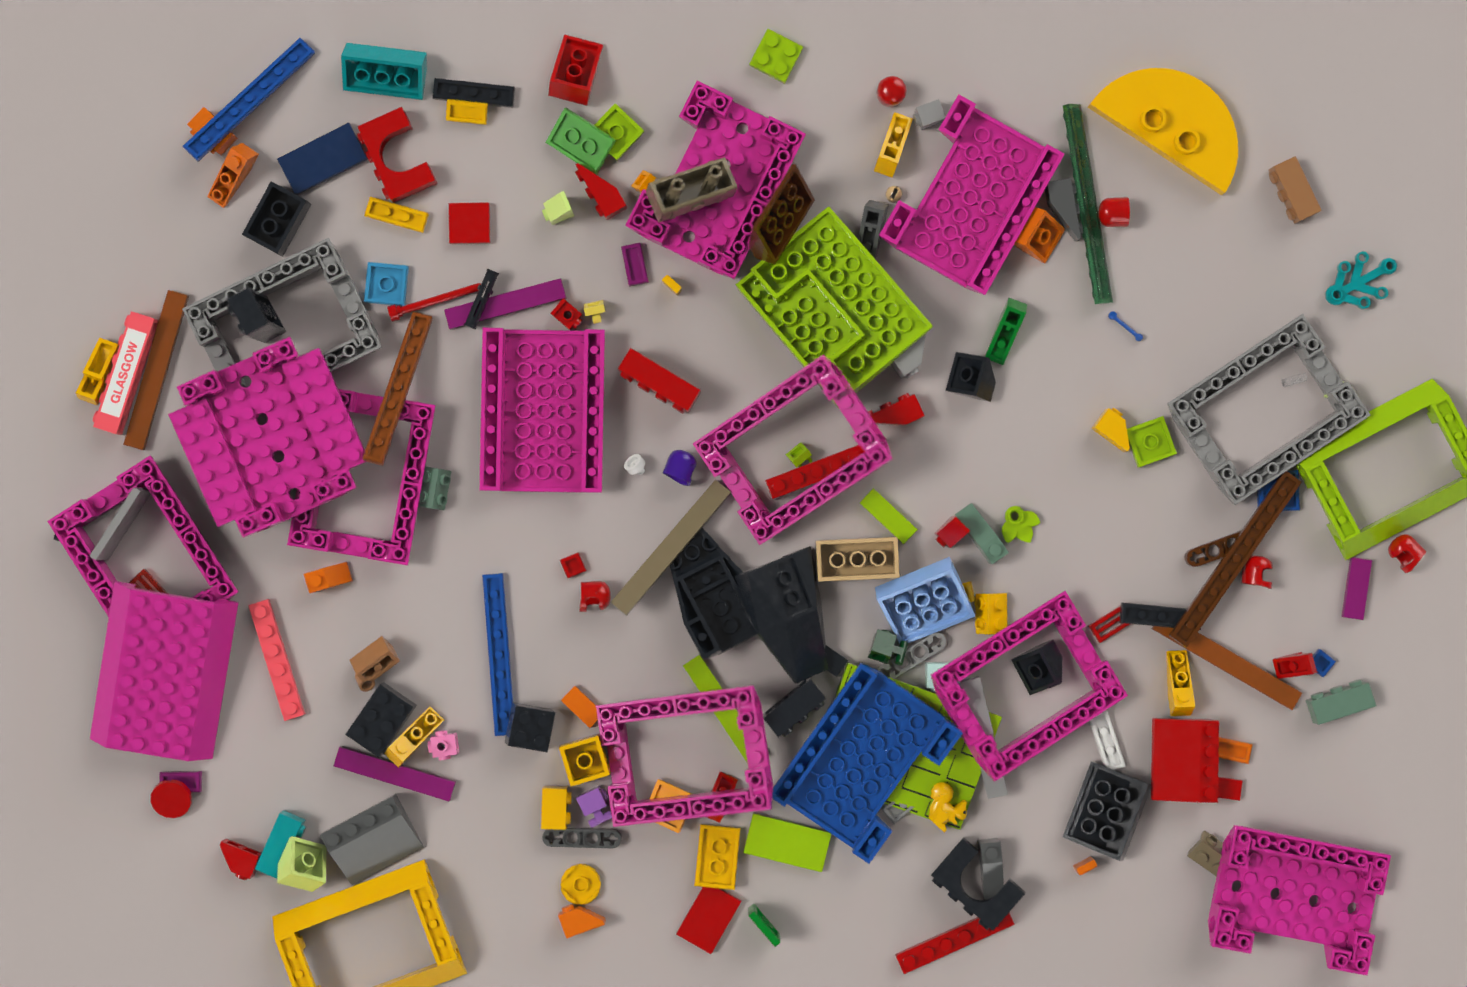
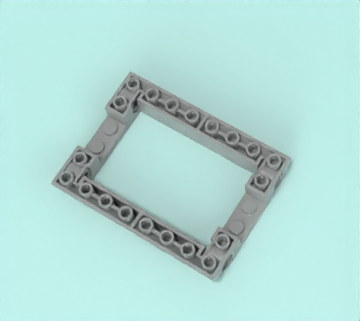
M329 238L182 308L199 345L205 348L216 371L236 364L215 321L230 314L227 308L229 305L227 298L248 287L267 296L322 268L327 282L332 286L347 317L346 322L350 330L357 337V339L353 338L322 353L330 372L382 348L377 330L343 260ZM242 378L241 384L244 388H247V385L244 379Z
M1301 314L1167 403L1173 421L1218 489L1234 505L1370 416V413L1350 383L1342 382L1322 351L1326 347L1304 314ZM1292 346L1324 395H1327V399L1335 411L1237 475L1235 472L1236 468L1230 460H1225L1205 430L1206 423L1201 416L1197 415L1194 409H1197Z

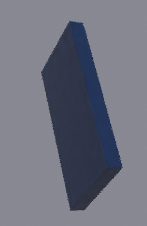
M348 122L277 158L293 192L299 195L368 160L352 126Z

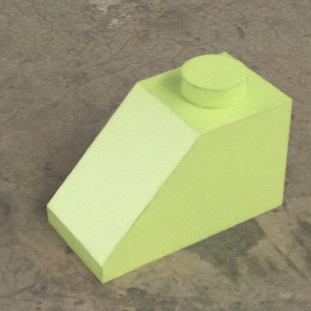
M564 191L543 203L545 207L542 210L546 221L550 220L552 225L574 216Z

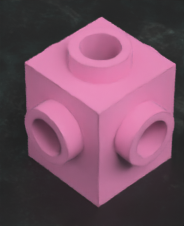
M447 730L435 732V735L430 737L428 751L432 753L433 758L438 757L439 760L451 759V755H457L460 752L457 732L447 733Z

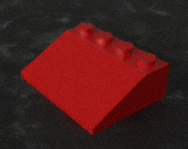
M1152 718L1151 800L1218 803L1219 720Z

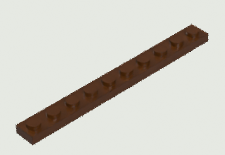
M1287 471L1279 476L1169 634L1171 638L1186 648L1189 646L1302 481Z

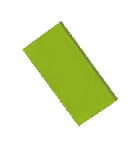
M753 813L743 853L822 872L831 833Z

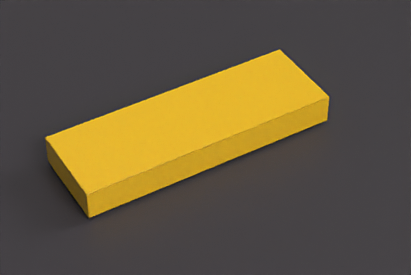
M370 197L364 216L424 233L429 214Z

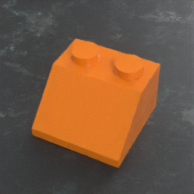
M1035 207L1014 245L1040 262L1046 263L1064 233L1065 228L1046 210Z

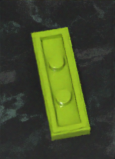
M874 488L860 501V504L895 537H898L901 543L905 544L918 530Z

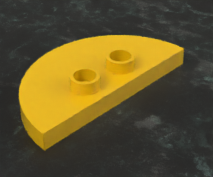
M1141 69L1123 75L1111 82L1089 104V109L1218 194L1223 195L1227 191L1237 166V132L1231 114L1224 102L1201 80L1173 69Z

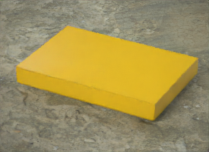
M700 824L694 886L735 890L741 828Z

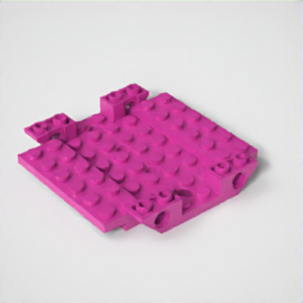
M291 337L252 353V357L220 371L213 370L177 386L186 407L168 414L217 527L235 520L242 538L269 529L337 499L357 488L350 470L367 462L363 461L365 449L321 349L317 348L299 356ZM245 376L251 378V385L247 388H244L241 384V380ZM262 413L268 417V421L264 425H260L257 420L258 416ZM277 451H282L284 459L278 463L274 459V454ZM294 488H298L301 492L297 500L292 499L290 496V492Z

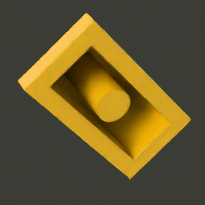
M1107 408L1091 429L1122 452H1127L1130 446L1126 421L1121 417L1123 414L1115 408Z

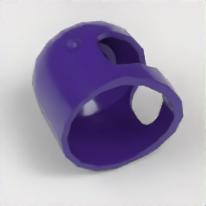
M674 450L668 457L663 474L679 484L690 486L692 482L691 476L697 465L696 458L687 451Z

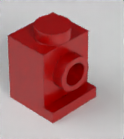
M564 298L550 313L570 331L572 328L576 330L583 322L581 319L583 317L582 313ZM566 312H571L572 316L571 318L566 319L564 317V314Z

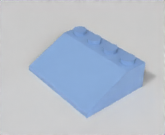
M950 557L875 587L877 601L894 634L897 635L896 638L899 644L902 640L911 643L975 617L974 610Z

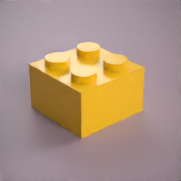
M600 733L560 745L559 750L570 787L610 775V766L604 746L601 745Z

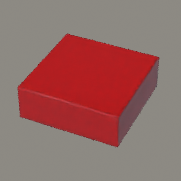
M579 552L560 560L567 579L586 571Z

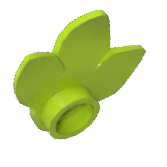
M1018 506L1009 507L1005 512L1006 522L1002 526V535L1007 543L1011 542L1015 537L1030 543L1033 536L1032 527L1040 524V520L1032 511H1024ZM1013 512H1016L1018 514V518L1016 520H1013L1011 518Z

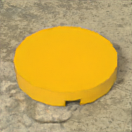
M587 864L572 865L561 878L562 894L566 900L573 904H588L600 892V876L593 867Z

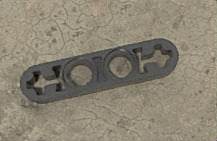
M567 827L566 830L546 829L542 839L544 844L550 847L612 849L619 846L622 837L616 829ZM560 831L564 832L563 843H560L561 838H555L553 842L546 838L550 832H553L555 836H560ZM569 832L577 834L578 839L575 843L567 841L566 835ZM595 833L598 836V841L593 844L589 843L586 839L587 834ZM601 833H605L604 837H610V834L613 833L614 837L618 838L614 844H610V840H604V844H600Z

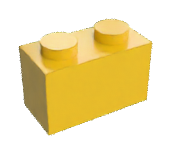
M544 786L542 788L541 829L566 830L567 824H571V812H568V804L572 802V792H568V786Z

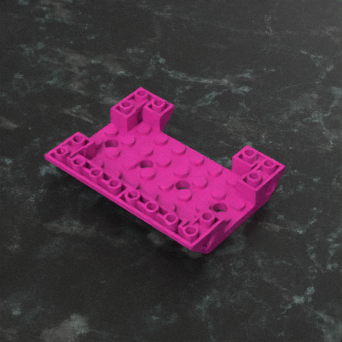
M697 80L679 115V118L697 130L675 174L725 157L731 164L730 170L737 184V190L733 197L722 202H716L699 210L676 216L671 220L658 222L647 197L646 190L643 189L625 226L642 237L717 274L735 279L750 249L751 229L788 172L806 133L771 116L766 118L733 102L732 97ZM745 124L748 127L747 133L739 134L736 130L737 126ZM686 232L694 233L695 239L692 242H686L683 239Z
M1234 825L1223 841L1221 851L1222 856L1219 862L1208 917L1210 946L1251 954L1255 936L1251 931L1324 944L1327 968L1368 976L1375 935L1369 932L1376 894H1384L1391 855ZM1239 880L1241 883L1240 889L1233 891V882ZM1274 888L1279 889V895L1276 898L1271 897V891ZM1316 895L1318 902L1311 906L1309 899L1311 896ZM1354 902L1356 910L1349 913L1348 905Z

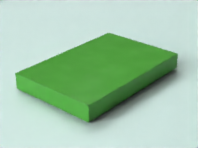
M566 107L563 109L545 143L597 175L613 148L616 139Z

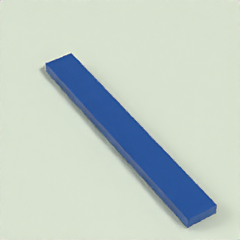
M299 38L183 145V148L199 162L315 54V51Z
M503 573L486 574L482 575L494 732L495 736H504L507 732L513 692Z

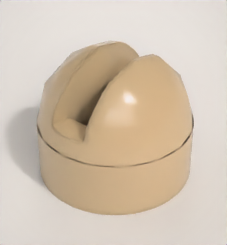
M891 186L886 191V198L889 202H898L902 197V191L898 186ZM894 189H897L898 191L894 199L891 198L890 196L892 195Z

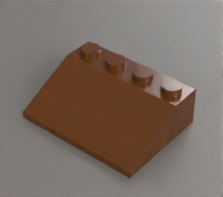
M796 164L791 165L751 229L750 250L755 258L772 264H776L815 201Z

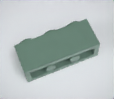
M1359 679L1349 682L1350 686L1344 688L1336 686L1331 688L1328 693L1318 692L1312 694L1310 699L1305 700L1312 722L1320 725L1375 707L1376 703L1369 683Z

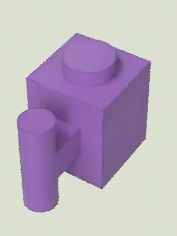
M600 785L576 797L584 816L591 813L594 814L595 818L588 820L591 828L612 818L610 810L605 813L601 810L607 806L609 796L605 789L600 788Z

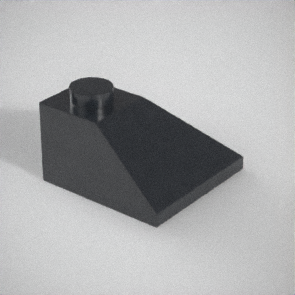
M956 352L945 391L991 402L996 381L990 358Z
M1053 639L1039 644L1011 659L1029 695L1062 683L1063 657Z

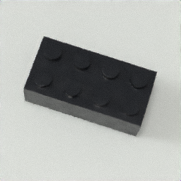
M248 287L227 298L229 303L227 308L233 317L236 316L239 322L237 327L242 335L245 334L247 337L267 343L286 332L267 296Z

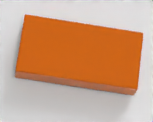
M574 686L561 700L589 728L598 720L596 705L578 687Z
M1219 737V758L1249 764L1253 744Z

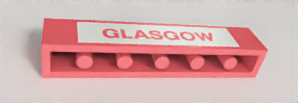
M132 311L130 315H127L124 323L126 326L124 334H121L118 340V352L112 358L113 367L111 373L109 372L106 377L105 383L107 386L105 392H102L99 398V403H101L99 410L93 416V427L117 435L123 434L159 320Z

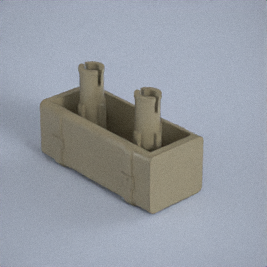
M723 157L651 182L647 187L646 194L657 221L662 222L733 197L737 190V184L726 158Z

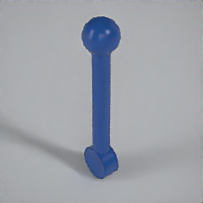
M1112 311L1109 313V319L1117 321L1135 336L1136 341H1142V334H1137L1120 320L1116 312Z

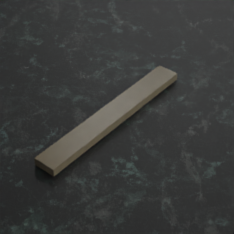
M715 480L614 597L611 604L627 616L729 497L731 492Z

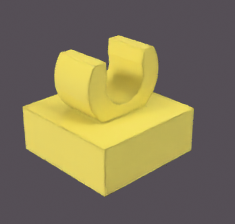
M603 300L584 304L585 316L592 315L594 324L602 322L600 313L605 312Z

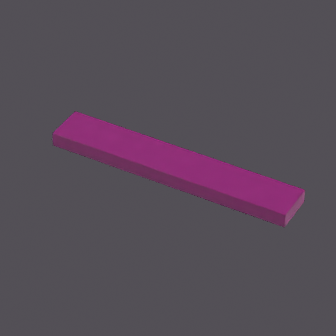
M561 278L489 297L479 322L559 301L563 298L566 299ZM473 302L444 309L450 330L465 326L464 323Z
M342 746L338 749L333 765L340 769L448 802L451 800L456 781L404 765L398 768L391 761Z

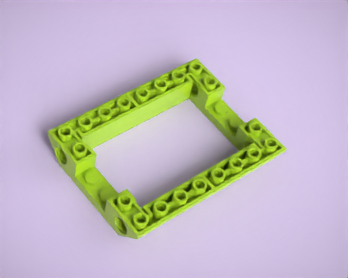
M1433 379L1368 411L1370 413L1369 417L1295 465L1307 489H1313L1330 522L1326 525L1345 560L1467 497V428L1450 396ZM1426 407L1431 423H1438L1455 455L1451 461L1462 477L1359 530L1323 460Z

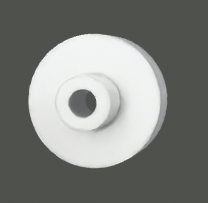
M639 454L630 456L624 464V468L631 475H642L645 471V460Z

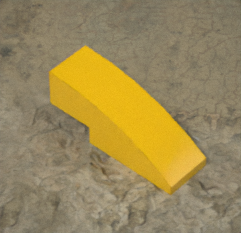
M99 337L82 372L84 376L76 391L78 399L98 405L100 395L104 392L107 385L105 383L106 377L109 372L111 373L113 367L112 358L118 352L119 345L117 343Z

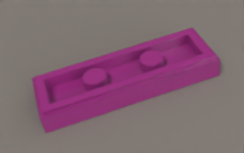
M1350 558L1341 617L1364 620L1372 560Z

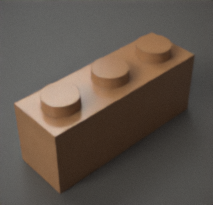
M1296 156L1269 169L1270 181L1276 185L1278 197L1281 202H1284L1287 208L1286 214L1291 221L1293 220L1294 224L1322 211Z

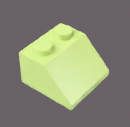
M291 836L278 863L277 883L311 892L325 884L326 846Z

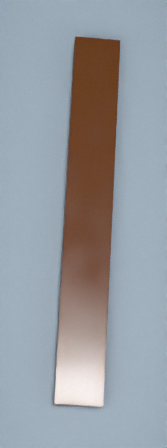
M171 290L167 291L123 445L145 451L184 316L182 308H185L187 305L188 295Z
M413 312L363 455V461L381 466L384 465L433 320L432 316Z
M1152 626V630L1182 646L1169 636L1174 628ZM1200 633L1196 634L1187 648L1182 646L1292 711L1302 695V692Z

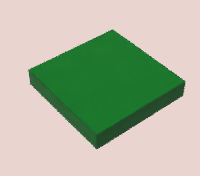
M752 904L748 908V916L773 946L776 947L781 941L780 933L755 904Z

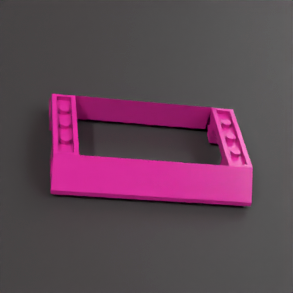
M824 354L693 443L713 476L717 477L720 475L741 507L737 512L759 545L893 459L884 435L841 370ZM820 383L823 387V393L829 401L831 399L835 401L855 432L852 435L858 445L862 446L865 452L770 513L726 446Z
M338 389L348 412L377 416L383 397ZM405 400L399 418L401 421L412 423L391 541L316 529L319 512L318 506L291 519L287 545L408 566L436 405ZM298 488L296 491L295 500L299 499L301 495V492Z
M152 455L118 475L115 482L90 498L79 500L47 521L108 617L114 582L117 580L104 560H94L90 557L95 545L83 527L125 501L134 487H147L209 586H213L193 596V598L216 602L218 599L230 600L238 593L237 588Z
M1066 591L1061 592L930 674L936 695L954 725L963 732L961 737L976 762L993 781H997L1128 696L1108 661H1101L1082 629L1086 624ZM1051 623H1054L1093 690L997 750V744L991 735H986L966 702L969 700V697L957 682Z
M754 686L596 705L601 745H607L612 784L607 787L613 827L771 810L773 781L762 706ZM738 709L737 723L738 729H743L748 762L745 778L749 788L637 800L626 722Z

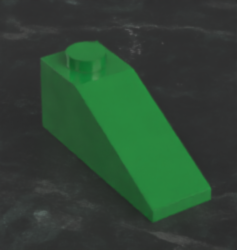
M1008 297L985 357L990 358L993 362L1004 365L1026 315L1027 304Z

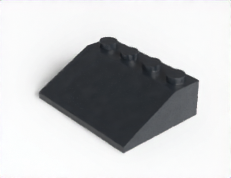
M1091 761L1063 838L1118 861H1123L1149 795L1151 784Z

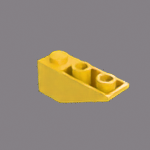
M1187 650L1166 651L1170 715L1191 716L1195 708V700Z
M429 706L387 748L384 754L399 768L438 728L444 719Z

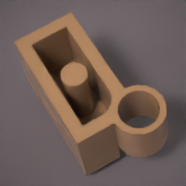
M383 636L350 659V663L356 673L355 679L360 690L363 692L372 690L375 686L374 680L400 662L393 646Z

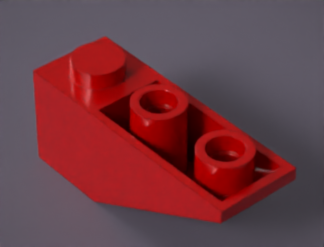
M579 163L575 164L578 169L575 171V174L580 182L584 181L588 188L585 191L590 200L594 198L598 204L595 206V209L600 217L605 216L606 220L627 209L626 203L615 186Z
M909 393L898 397L899 401L891 404L889 401L879 406L881 410L875 413L872 410L868 411L874 422L881 425L905 426L925 416L915 394L910 396Z

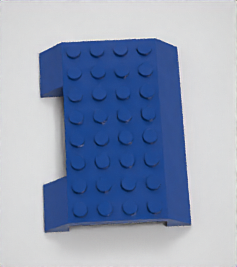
M860 663L774 785L772 799L784 807L787 804L852 847L853 854L870 864L892 833V830L876 815L921 751L922 755L940 766L963 732L946 716L880 671Z

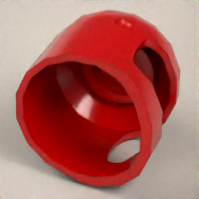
M889 76L879 82L876 93L881 104L887 107H895L903 101L907 90L903 80L899 77Z
M1115 197L1104 199L1100 203L1098 210L1101 224L1106 227H1128L1130 220L1129 198Z
M1408 534L1396 537L1388 547L1390 557H1396L1400 561V568L1404 573H1409L1426 553V550Z
M1250 556L1242 568L1241 583L1272 589V582L1263 580V571L1265 569H1273L1272 562L1263 556Z
M581 582L579 612H587V606L592 604L599 605L600 610H604L609 606L611 592L605 582Z

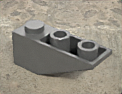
M1071 178L1049 181L1045 188L1047 205L1072 239L1078 241L1081 235H1083V227L1081 223H1078L1077 215L1080 214L1079 204L1075 203L1074 199L1076 185L1072 183Z

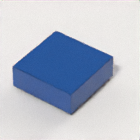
M1318 649L1313 655L1317 674L1324 678L1336 661L1321 649Z

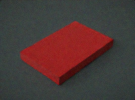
M702 887L676 935L712 954L739 907L741 900L720 888Z

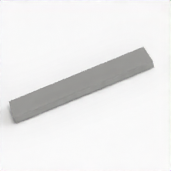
M980 676L961 680V688L964 689L969 697V700L966 701L985 734L991 735L995 741ZM981 768L988 799L1008 795L1004 776L997 781H993Z

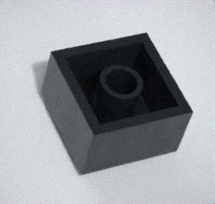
M512 702L505 737L506 745L548 753L556 712L548 708Z

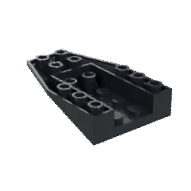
M811 546L736 575L735 579L757 635L792 681L797 684L828 670L822 605Z

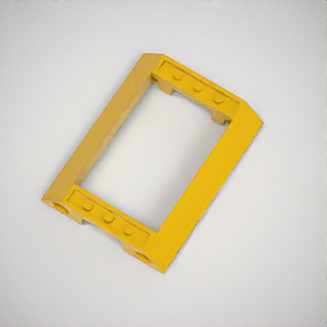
M423 859L272 916L275 942L292 987H321V985L316 986L303 952L306 945L298 931L406 890H410L436 963L373 987H433L467 974L454 936H450L437 902L439 896L426 860Z

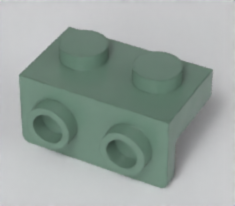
M425 466L418 506L445 510L449 484L451 482V471Z

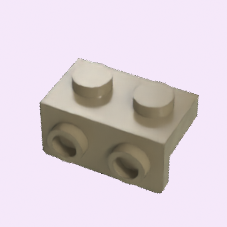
M1203 831L1200 840L1190 849L1187 857L1217 877L1223 843L1213 834Z

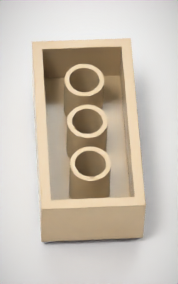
M898 537L815 541L817 581L899 578Z

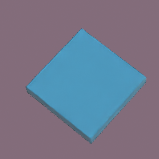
M368 262L364 302L405 306L409 266Z

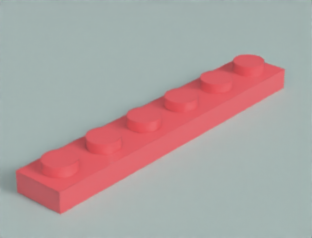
M266 599L248 605L284 721L305 715L270 600Z

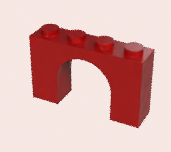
M402 107L357 126L360 133H357L361 144H365L368 149L365 152L370 163L374 162L376 167L373 170L378 181L382 180L384 185L382 191L387 200L390 199L393 203H396L438 184L427 162L403 172L392 171L384 163L383 151L386 144L392 138L413 129Z

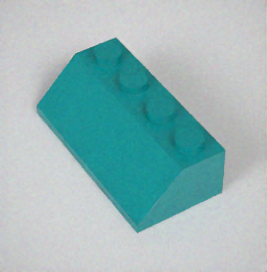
M346 43L341 54L343 90L423 100L427 73V52Z

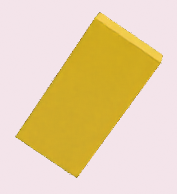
M448 99L446 120L486 125L488 103Z

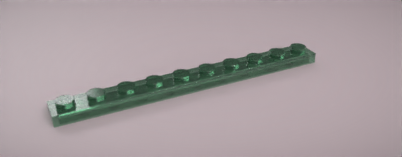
M1081 104L1063 105V118L1066 124V137L1069 142L1073 178L1077 191L1076 198L1080 209L1079 217L1083 227L1089 277L1093 290L1092 296L1095 304L1112 303L1113 299Z

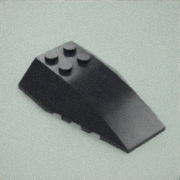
M701 528L671 563L670 569L684 625L700 656L705 660L757 636V633L735 579L736 575L744 572L718 546L712 537Z

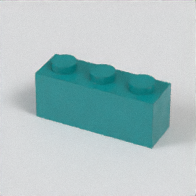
M285 810L280 812L255 870L277 879L278 863L291 836L297 838L303 836L306 830V826H304L306 820Z

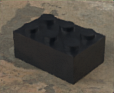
M271 181L242 235L283 257L307 214L311 203Z
M808 678L763 713V719L777 737L781 735L785 737L793 730L792 726L797 722L801 724L809 717L808 713L811 710L817 711L825 704L824 700L826 698L811 678Z
M383 682L377 687L345 735L379 758L387 750L417 705Z

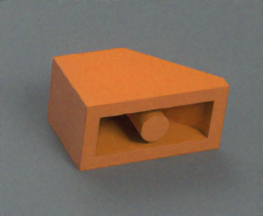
M347 562L304 574L309 593H315L353 581Z
M567 905L561 908L562 911L558 915L566 939L603 926L606 922L604 916L580 905Z

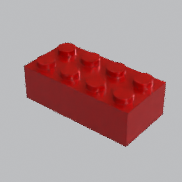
M632 348L629 349L618 367V370L621 372L620 376L630 383L632 380L638 382L637 386L647 393L650 390L656 393L655 398L665 404L667 401L671 402L673 409L682 414L684 411L690 412L701 394L700 389Z

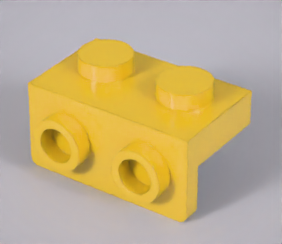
M1007 593L975 594L976 634L992 635L1007 627Z

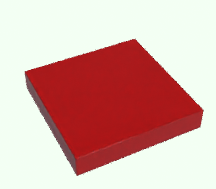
M489 202L449 203V244H490Z

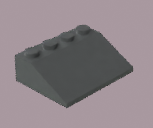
M396 794L320 834L329 854L351 885L424 848Z

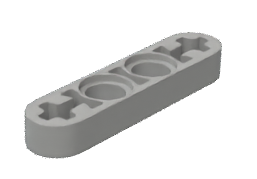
M939 632L928 635L907 648L905 658L908 660V665L905 668H899L895 664L896 657L894 656L889 659L887 664H881L877 670L882 673L881 670L884 668L887 671L892 668L889 664L893 662L894 667L899 672L895 674L893 670L889 673V677L896 679L945 647L946 639ZM934 636H936L937 638L941 637L942 640L939 641L941 645H932L930 647L932 649L931 652H929L928 647L925 644H923L925 641H927L928 645L932 643ZM918 646L925 649V654L921 658H917L914 655V649Z

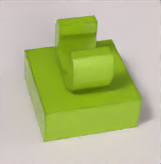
M801 442L785 454L796 468L801 467L805 460L812 463V458L810 457L812 454Z

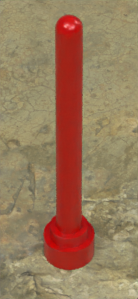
M481 283L401 307L395 304L388 306L387 309L391 321L400 320L403 314L478 292L477 288Z

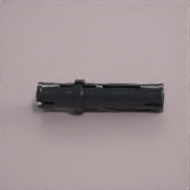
M490 269L486 270L487 272L481 285H478L477 289L479 291L464 323L465 326L475 330L488 298L494 292L492 289L499 273Z

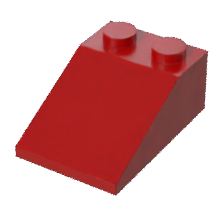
M564 34L550 79L548 96L587 106L603 44Z

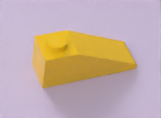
M894 112L874 172L893 178L913 118Z

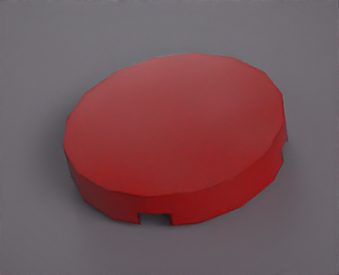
M174 779L171 781L163 780L154 787L150 802L153 809L159 815L166 818H178L187 813L192 804L191 791L181 781Z

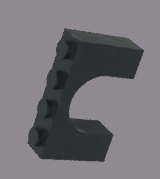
M963 837L931 874L933 877L932 881L939 888L945 887L949 891L947 895L955 902L959 900L964 904L963 909L971 916L975 914L980 919L978 922L986 930L989 928L994 930L1026 892L1012 879H1009L998 893L990 899L977 900L970 897L962 887L961 874L979 850Z

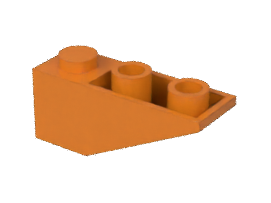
M244 143L231 147L207 197L225 208L251 171L259 154Z

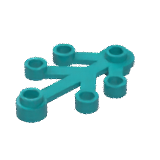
M1364 251L1359 252L1355 255L1356 262L1350 283L1343 286L1345 275L1351 270V264L1348 261L1339 263L1335 283L1325 292L1327 302L1332 305L1346 302L1356 305L1360 309L1368 308L1371 304L1370 299L1366 296L1357 298L1347 294L1352 290L1375 296L1379 300L1385 299L1388 296V290L1385 287L1375 288L1365 285V283L1382 274L1389 275L1394 273L1397 269L1396 261L1392 258H1386L1379 263L1378 268L1361 276L1364 263L1369 260V255ZM1360 254L1365 257L1364 261L1359 260ZM1387 263H1391V270L1386 267ZM1342 264L1347 266L1346 271L1341 269ZM1379 290L1384 292L1383 297L1379 296ZM1334 291L1339 293L1338 298L1333 296ZM1362 299L1366 301V306L1361 305Z

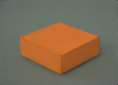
M1091 856L1073 865L1079 875H1083L1098 866Z

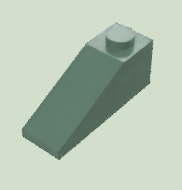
M972 503L955 514L970 530L969 536L989 564H994L1009 553Z

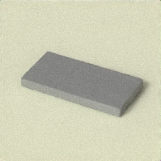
M134 487L91 552V558L94 560H109L151 495L147 488Z

